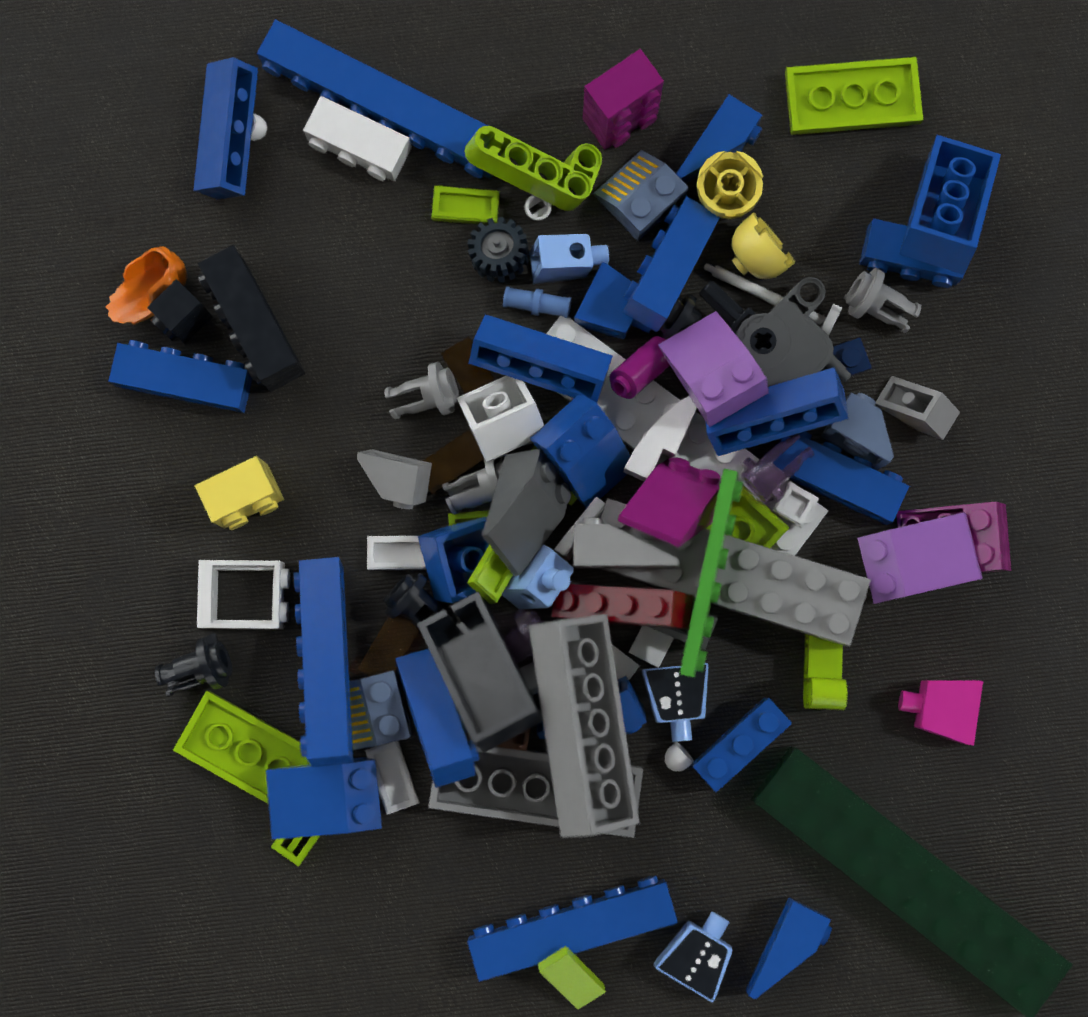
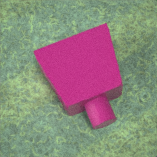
M921 681L919 693L901 691L898 709L899 711L916 713L915 728L960 744L974 746L983 681Z

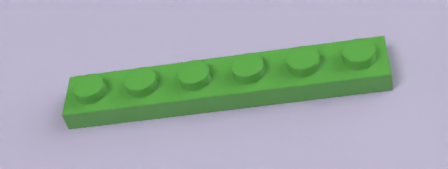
M723 470L680 674L695 678L697 671L703 672L707 651L701 650L704 637H711L714 617L709 616L711 603L718 604L722 583L716 582L718 569L725 570L729 549L723 548L726 535L732 536L736 521V515H731L730 513L733 501H740L743 482L738 481V471Z

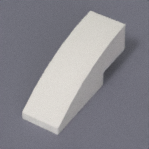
M690 396L684 398L663 414L647 431L624 468V473L645 481L654 470L661 453L671 458L675 457L697 409Z

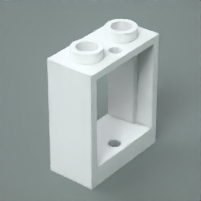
M199 560L197 628L283 629L284 622L289 621V602H284V589H289L290 570L285 569V563L282 561ZM218 571H273L272 620H217Z

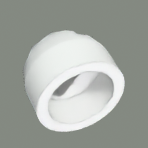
M253 113L251 140L256 141L265 136L267 125L262 117Z
M531 195L524 205L526 215L536 221L545 219L550 214L552 208L550 203L534 195ZM543 201L545 206L532 214L529 209Z
M678 742L672 744L666 751L665 763L672 771L679 772L685 770L694 762L691 755Z

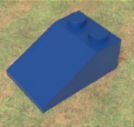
M578 394L530 438L537 449H541L548 460L553 463L555 470L585 509H587L595 497L601 499L627 475L623 471L631 456L617 429L597 402L581 394Z
M487 516L453 524L417 536L432 593L437 601L455 603L476 593L467 582L489 546L482 536Z
M361 757L353 758L354 763L318 767L306 764L265 770L271 839L344 834L381 829L376 759Z

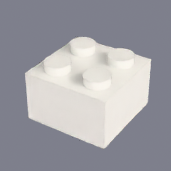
M504 376L457 397L470 430L486 462L494 458H501L508 452L525 444H532L533 442L530 438L544 426L536 403L525 383L521 380Z

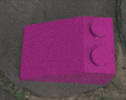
M678 457L669 458L654 468L619 514L618 522L680 547L712 524L722 478L715 471L700 470L690 466V463L685 459Z

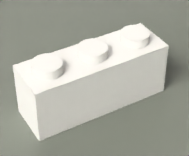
M320 96L303 129L309 141V146L322 153H326L329 150L337 154V158L341 162L351 167H355L358 164L367 168L369 175L381 181L388 178L395 182L412 148L409 137Z

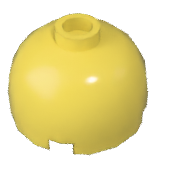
M721 151L709 157L699 170L696 184L701 204L714 215L728 220L740 218L751 211L759 201L763 190V175L760 167L753 158L739 151L735 153H724L725 151Z
M753 212L736 228L732 237V249L736 257L732 259V262L743 275L750 272L756 278L771 279L784 273L795 264L789 252L786 255L782 252L783 243L760 217L757 219L756 213Z

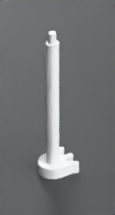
M706 263L704 267L705 270L712 273V276L773 305H776L783 298V296L717 265L714 267ZM833 304L827 317L814 311L809 317L829 336L842 307Z

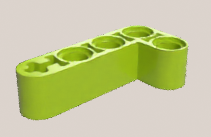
M491 126L479 128L466 144L464 151L467 160L472 165L565 211L574 210L590 195L602 164L601 153L592 144L585 143L579 145L563 163ZM509 157L513 158L517 162L518 166L513 164ZM579 160H581V161L585 164L586 167H584L583 165H581L580 162H579ZM539 172L542 173L543 175H545V177L547 178V180H544V179L540 176ZM568 187L572 188L576 195L571 193Z
M805 634L804 708L845 710L847 683L845 679H842L843 645Z

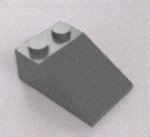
M541 449L505 454L482 536L514 576L521 575L564 518L567 503L571 498L569 486L562 480L555 470L553 463L548 460Z

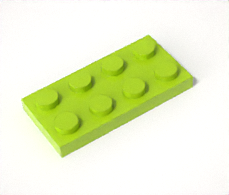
M917 57L787 67L785 70L791 135L919 125L923 121Z
M211 691L205 692L173 749L178 754L267 804L268 794L265 770L310 764L307 757H302L299 740Z

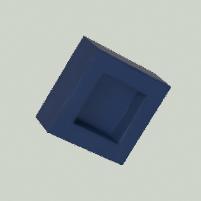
M860 337L833 347V355L846 367L851 377L869 371L872 368Z

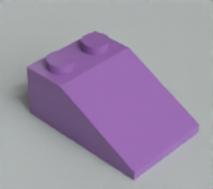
M717 311L658 344L661 352L709 427L769 393L766 376L749 350Z
M966 512L857 538L867 579H871L869 587L874 604L983 579Z

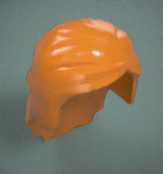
M159 246L149 249L140 257L131 261L125 267L123 273L124 282L109 297L110 303L106 305V309L109 310L108 317L115 323H132L134 325L154 316L147 307L176 279L183 286L186 284L187 272L180 257L165 246Z

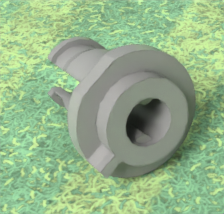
M874 268L869 273L862 272L854 281L849 292L844 296L846 303L849 304L848 314L858 319L867 312L886 324L899 327L903 333L908 332L910 326L907 325L908 320L884 307L883 304L887 301L916 318L920 314L921 304L910 302L903 294L883 284L885 273L878 268Z
M439 362L428 365V375L406 381L395 388H385V398L395 397L418 389L421 390L423 397L421 401L389 410L393 419H399L404 414H416L436 407L442 415H448L454 412L455 403H458L457 397H459L457 383L452 371L448 367L443 368Z
M494 458L486 462L484 459V469L463 476L454 483L449 484L447 482L442 484L443 489L450 495L445 500L452 514H458L459 510L464 508H474L492 501L504 460L499 461L498 458Z

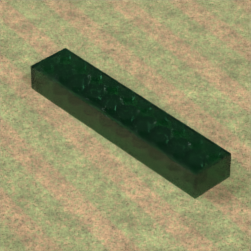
M790 746L750 800L1024 1016L1035 1017L1072 967V963L798 748Z

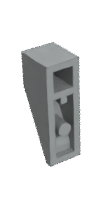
M584 518L583 524H574V566L576 568H680L678 558L612 525L603 524L602 518Z

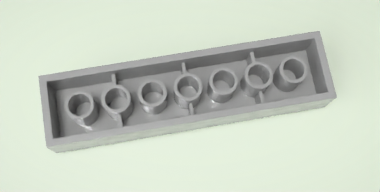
M607 498L601 516L603 524L612 525L678 558L680 568L599 569L665 590L691 594L696 599L710 530H702L686 543L677 547L618 522L619 514L627 504ZM726 535L723 548L729 549L725 570L718 569L716 582L722 583L718 604H711L850 647L871 579Z

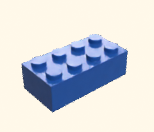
M937 135L925 163L899 255L964 275L977 249L1001 154Z

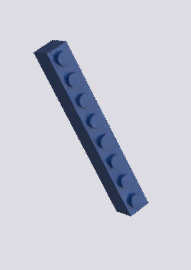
M275 19L257 52L263 65L262 68L275 77H280L282 74L292 79L291 83L303 91L308 92L309 89L320 93V96L337 104L339 103L360 115L409 137L410 143L414 147L419 149L427 147L435 151V155L442 161L449 164L455 161L465 166L464 170L474 177L482 178V176H485L489 179L493 177L492 174L472 165L467 160L464 152L466 144L477 130L488 125Z

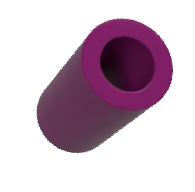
M659 336L652 337L610 373L609 381L615 394L625 399L634 398L670 366L658 347V344L666 339Z

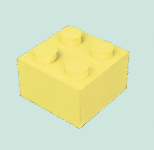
M258 456L194 485L211 522L223 528L229 527L230 530L247 524L249 522L247 517L259 512L260 516L278 509L277 503L284 500L268 464Z

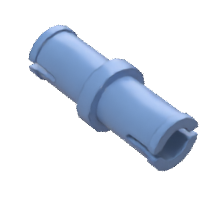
M506 286L503 307L531 311V314L539 316V313L568 318L572 298L545 294L541 289H536L534 292Z

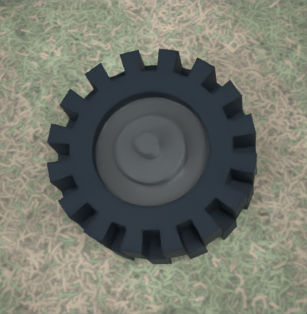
M498 217V223H494L493 218L487 219L489 225L485 227L481 222L477 225L479 232L473 229L471 232L472 240L468 239V252L472 265L482 278L486 275L488 281L494 282V278L498 277L499 283L505 282L504 276L509 275L510 280L516 278L514 272L517 271L521 274L524 271L523 264L528 265L529 262L528 255H530L526 235L523 233L522 227L520 225L516 227L515 221L509 219L507 224L504 217Z

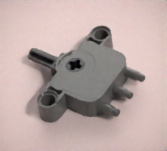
M808 277L796 283L768 314H756L750 307L744 311L714 281L709 282L700 291V296L731 325V330L749 350L766 376L768 387L820 372L825 366L828 369L835 367L839 378L843 382H846L851 377L846 367L833 355L832 340L809 317L825 298V286L819 279ZM803 285H812L816 289L817 295L813 302H806L801 298L800 290ZM756 334L758 336L766 334L769 337L766 341L769 346L768 349L765 347L757 349L754 346L757 343L754 337Z

